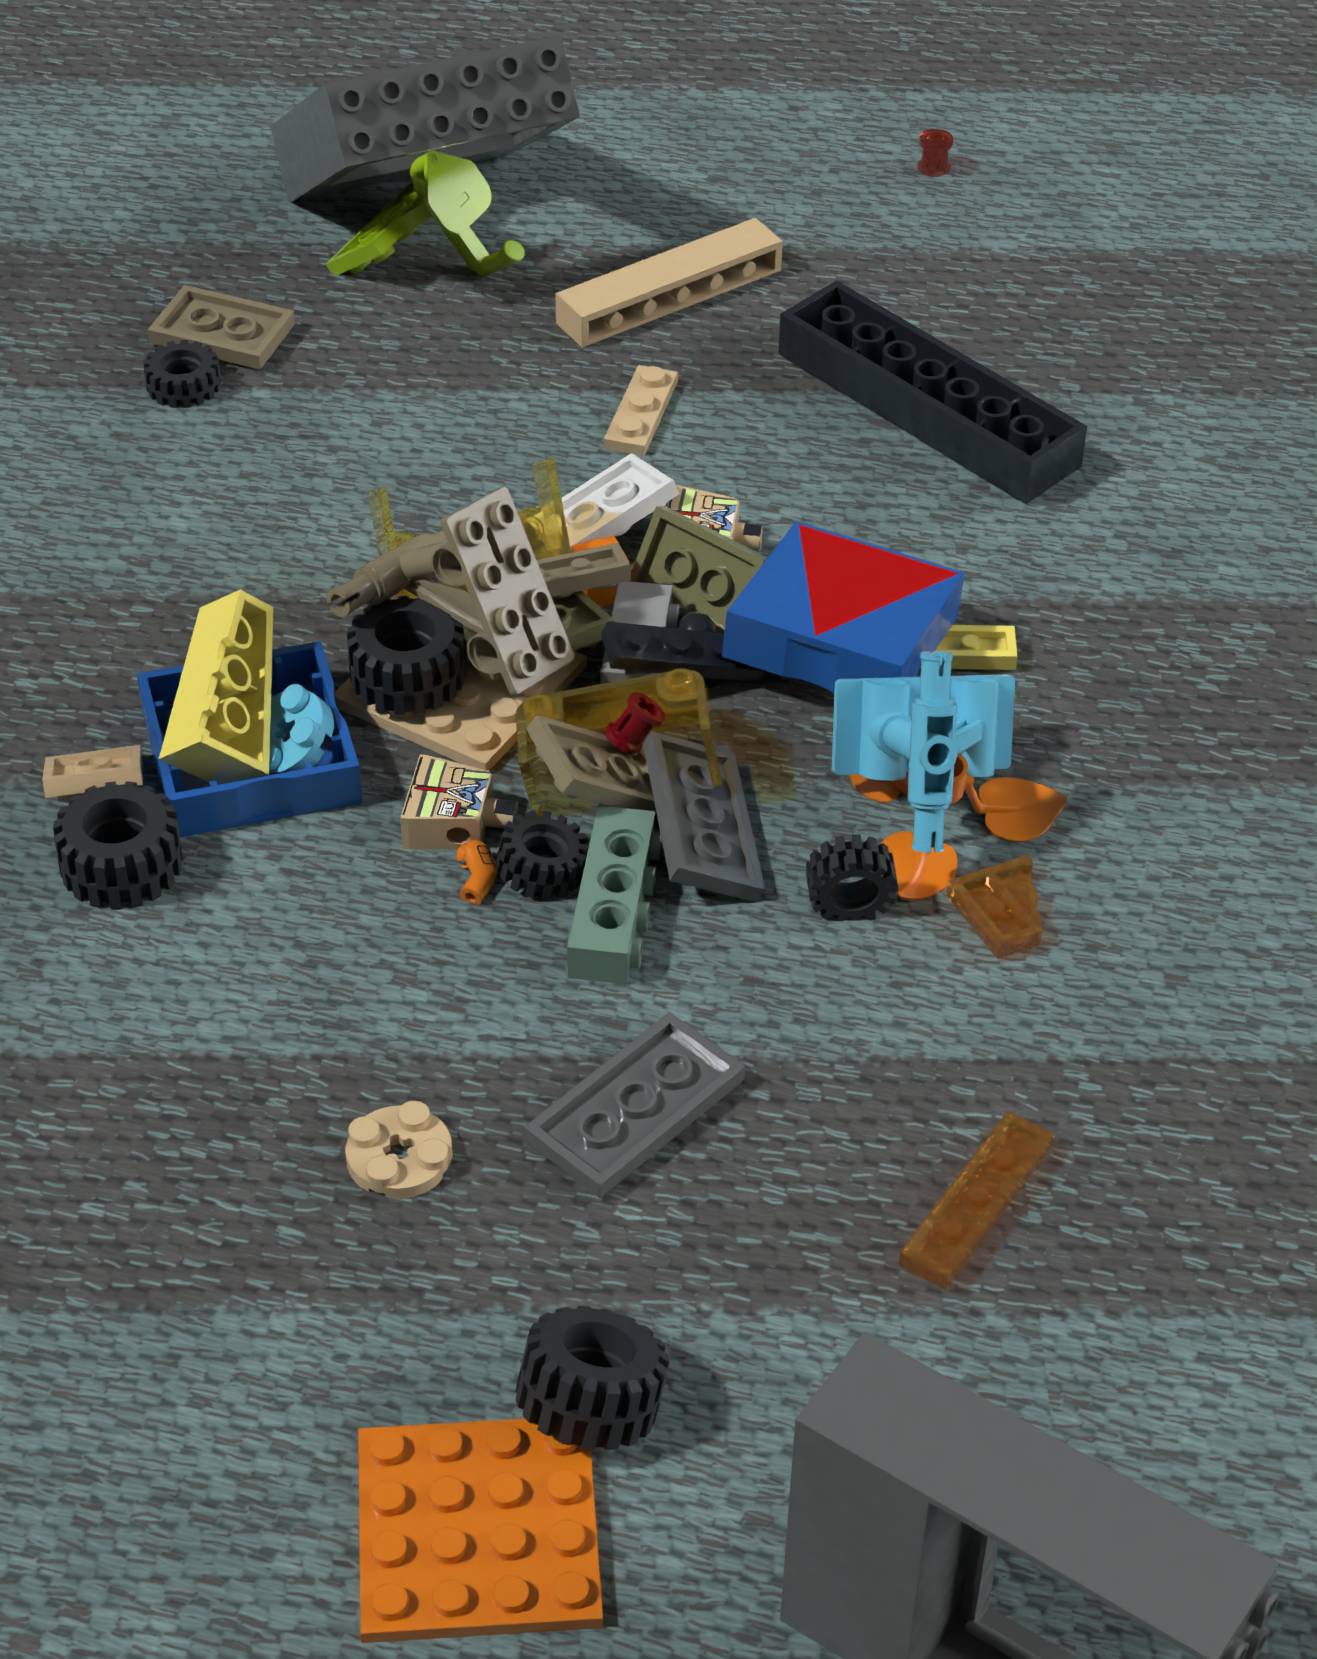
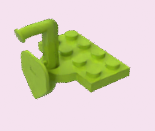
M430 151L418 157L412 163L410 169L412 181L326 263V266L331 273L340 275L349 270L352 274H356L369 265L372 260L378 264L395 251L392 245L396 241L401 242L417 230L418 225L431 216L441 227L470 270L476 272L479 276H488L515 262L521 261L525 251L517 241L508 240L503 244L502 250L489 255L470 228V225L491 204L492 195L487 181L472 161L437 151Z

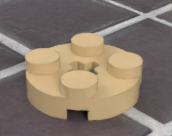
M408 1101L403 1105L378 1109L364 1117L354 1119L348 1128L349 1137L345 1146V1154L349 1174L361 1188L367 1191L371 1189L377 1193H384L388 1198H410L431 1190L443 1179V1174L448 1169L453 1157L452 1140L449 1130L438 1117L430 1113L428 1106L420 1101ZM397 1144L410 1147L407 1149L408 1156L399 1159L395 1153L388 1155L385 1153L391 1151V1146Z

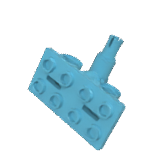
M929 651L920 653L921 677L838 679L835 682L832 771L837 775L860 774L869 779L888 781L905 779L906 772H909L908 801L912 807H915L912 849L931 853V847L934 848L935 852L944 850V810L950 807L953 799L954 764L957 755L961 754L968 763L967 776L988 777L994 775L995 769L1009 768L1012 755L1015 678L1008 674L951 676L953 654L943 651H933V655Z

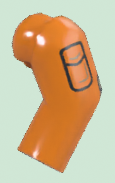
M473 839L469 840L466 844H462L456 852L457 861L465 860L461 867L469 869L471 872L459 895L462 900L480 905L497 880L499 871H497L496 862L490 847L482 841Z

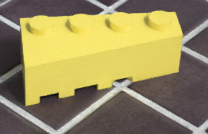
M240 589L199 608L160 752V760L208 783L209 781L217 780L218 785L269 775L273 642L272 606Z

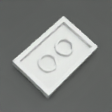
M631 453L526 520L530 532L537 539L559 555L572 553V545L613 535L616 537L626 533L631 525L648 514L654 513L656 506H665L668 501L678 496L679 492L673 479Z

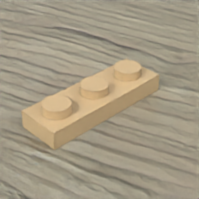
M638 365L604 437V449L645 456L678 383V372L664 370L656 366Z

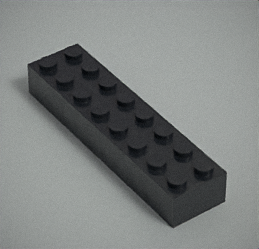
M836 280L780 314L779 355L1025 504L1082 467L1087 426L841 282Z

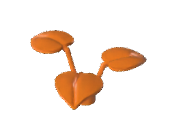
M961 754L957 755L954 764L953 799L950 805L959 801L965 790L974 811L977 814H986V829L1000 839L1011 842H1024L1039 837L1049 829L1066 805L1067 796L1052 788L1035 782L1009 777L995 778L985 782L979 788L977 796L973 786L974 778L967 776L968 763ZM906 772L905 779L893 781L869 779L860 774L849 775L857 791L871 800L886 803L895 800L901 793L908 796L909 772ZM901 831L887 836L881 843L888 846L889 853L892 852L894 857L899 891L896 892L897 897L906 901H919L933 896L946 888L952 882L957 872L958 859L953 847L943 843L944 850L941 852H935L933 847H931V853L919 852L912 849L913 832Z

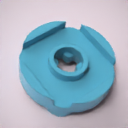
M298 684L288 686L283 692L271 698L269 775L305 769V764L311 762L314 767L325 752L319 748L324 741L325 734L332 737L334 718L330 707L317 695ZM290 731V738L284 741L287 733Z

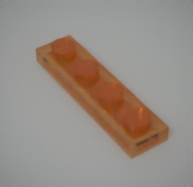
M1007 1111L902 1248L899 1256V1265L946 1290L1052 1148L1054 1134Z

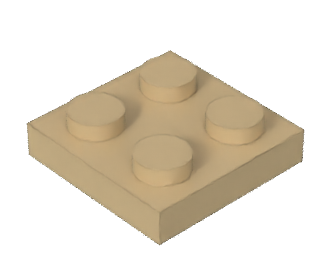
M141 745L45 757L42 778L45 798L57 797L58 802H68L75 794L83 795L85 794V789L94 785L97 788L103 787L106 782L116 781V785H122L129 781L137 782V786L143 785Z

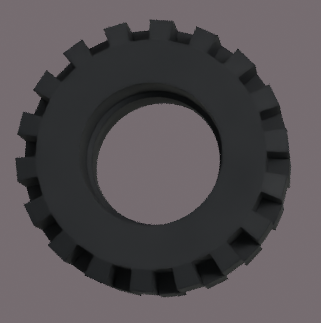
M399 596V599L391 600L389 598L378 605H368L363 608V614H356L352 619V626L348 627L347 630L350 682H352V690L355 695H361V701L367 706L375 704L376 710L384 713L388 710L394 711V715H405V712H414L415 715L423 714L426 709L436 710L443 707V701L451 702L457 696L456 690H462L464 677L466 676L464 628L462 623L450 617V614L420 598L412 599L409 596Z
M116 781L106 782L103 787L97 788L94 785L85 789V794L83 795L75 794L68 800L69 806H62L58 811V820L54 821L53 832L60 874L68 891L73 889L74 897L82 902L89 896L90 906L101 908L103 902H109L111 910H121L122 902L131 901L132 908L143 905L142 898L148 896L152 901L161 897L160 887L162 886L169 890L175 884L174 875L180 876L183 856L176 810L174 805H170L168 797L163 793L156 794L155 788L148 785L137 787V782L129 781L122 785H116Z
M577 1306L576 1309L563 1307L556 1309L555 1313L547 1312L540 1316L539 1321L533 1323L529 1329L515 1390L517 1393L515 1399L517 1407L523 1409L522 1416L528 1423L538 1425V1431L546 1436H554L558 1438V1442L569 1446L575 1444L582 1446V1449L595 1450V1448H604L605 1450L619 1449L620 1444L628 1447L638 1443L639 1437L645 1438L651 1432L652 1425L655 1424L669 1366V1355L665 1353L666 1347L661 1339L653 1337L654 1332L647 1326L639 1325L636 1323V1319L627 1315H619L614 1313L613 1310Z

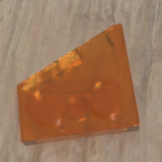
M1029 855L948 880L946 896L997 959L1040 945L1043 930L1040 914L1036 910L1038 897L1036 887L1032 885L1031 872L1033 863Z

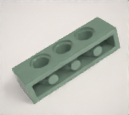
M597 806L567 946L568 978L627 985L630 968H640L643 938L636 937L638 931L647 932L650 902L643 901L645 895L654 896L657 867L650 865L651 860H661L663 849L661 833L655 831V811Z

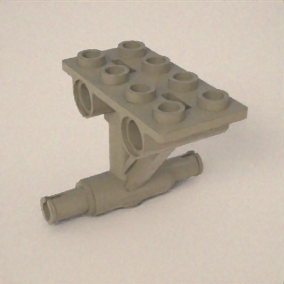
M507 487L497 488L442 518L440 523L443 530L434 535L422 533L356 569L352 580L331 589L327 594V603H331L340 597L343 599L341 602L329 607L339 617L349 615L364 604L378 605L403 590H407L418 598L450 614V617L478 633L471 637L467 643V653L471 663L478 671L484 674L501 672L511 695L525 691L575 658ZM466 585L468 592L458 586Z

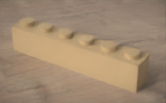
M750 219L557 292L556 324L581 347L588 346L781 271L783 240L758 219Z

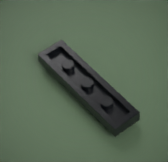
M607 621L601 632L611 669L754 683L777 682L781 677L780 675L722 657L724 633Z

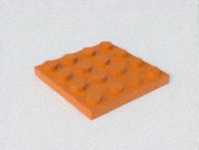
M525 1418L358 1428L361 1643L603 1628L591 1450L582 1449V1446L575 1444L569 1446L558 1442V1438L544 1435L537 1430V1424L528 1423Z

